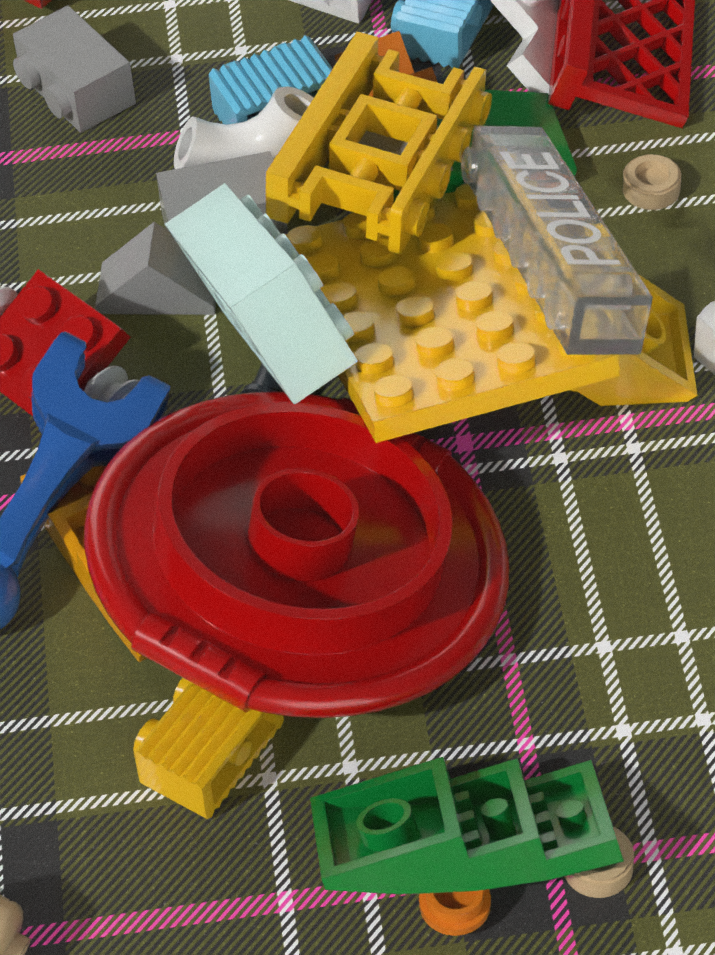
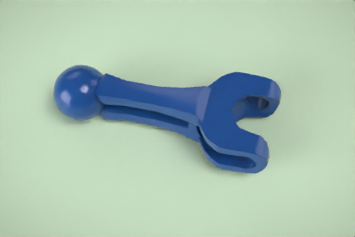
M61 332L57 336L32 375V414L42 436L38 450L22 484L0 517V630L12 620L18 610L21 589L17 577L28 551L48 519V514L54 511L68 491L93 467L107 466L127 442L139 432L161 419L168 405L170 385L149 375L142 377L138 384L123 399L104 402L90 398L78 385V380L85 368L84 351L86 349V342L69 332Z

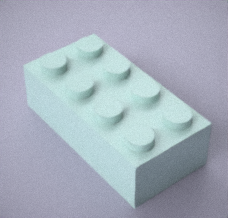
M224 183L165 223L224 315L293 404H297L358 362L346 343V340L352 337L354 332L334 303L330 304L320 288L324 285L305 256L298 254L284 233L280 234L269 216L261 212L249 194L239 200Z

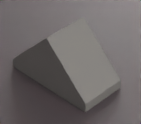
M153 222L102 262L95 306L96 310L101 314L215 315L216 301L171 233Z

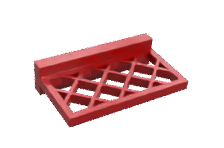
M559 0L548 104L569 110L575 97H579L683 128L689 117L695 0H651L643 4L639 0H617L625 9V11L614 14L602 0ZM664 11L677 26L667 30L653 14ZM637 21L651 37L639 41L626 25ZM610 32L623 47L611 51L598 36ZM661 47L675 64L664 67L650 51ZM634 58L647 72V75L636 78L622 62ZM606 69L620 86L613 87L594 81L593 75ZM659 85L672 99L673 104L655 99L647 89Z

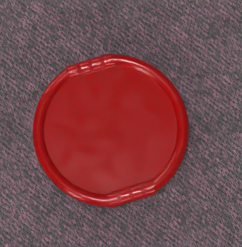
M277 391L242 393L202 401L179 409L139 432L117 452L101 474L89 501L84 524V549L89 575L95 592L109 617L131 643L133 651L244 712L254 710L290 717L335 718L379 712L415 700L450 681L481 652L498 625L505 608L509 588V558L501 524L491 503L476 481L451 456L452 452L417 433L376 443L352 400L346 397L340 400L310 394L297 404H293L285 392Z

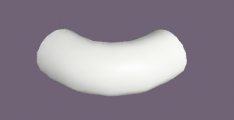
M279 87L274 91L263 110L257 116L245 122L225 125L208 122L192 116L184 125L179 136L174 154V168L179 169L267 151L271 152L272 159L274 160L312 102L313 97L297 88Z

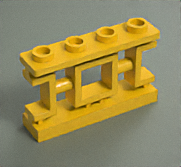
M357 31L266 171V214L270 219L288 224L295 211L299 209V218L311 221L321 203L367 216V239L378 241L381 234L389 236L388 251L401 255L411 236L419 237L423 232L433 198L441 199L449 183L453 163L455 161L462 162L465 159L475 125L482 127L487 120L492 102V94L485 92L486 69L474 66L467 80H465L464 70L453 67L444 84L399 72V52L389 49L384 57L379 56L378 37ZM372 89H373V97L368 96ZM437 118L442 119V122H441V124L439 125L438 129H437ZM369 131L408 142L402 154L398 155L363 145L359 142L365 132ZM329 159V169L323 168ZM394 189H395V190L400 191V193H399V195L397 196L395 202L393 203V201H394Z

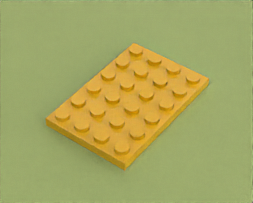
M466 183L457 187L455 192L444 194L441 199L433 198L423 232L419 237L411 236L401 255L388 251L389 236L381 234L378 241L367 239V216L354 212L339 221L319 226H299L285 234L298 254H303L324 285L320 288L330 304L334 303L354 332V335L347 339L346 343L358 362L338 376L376 443L620 376L618 353L493 184Z

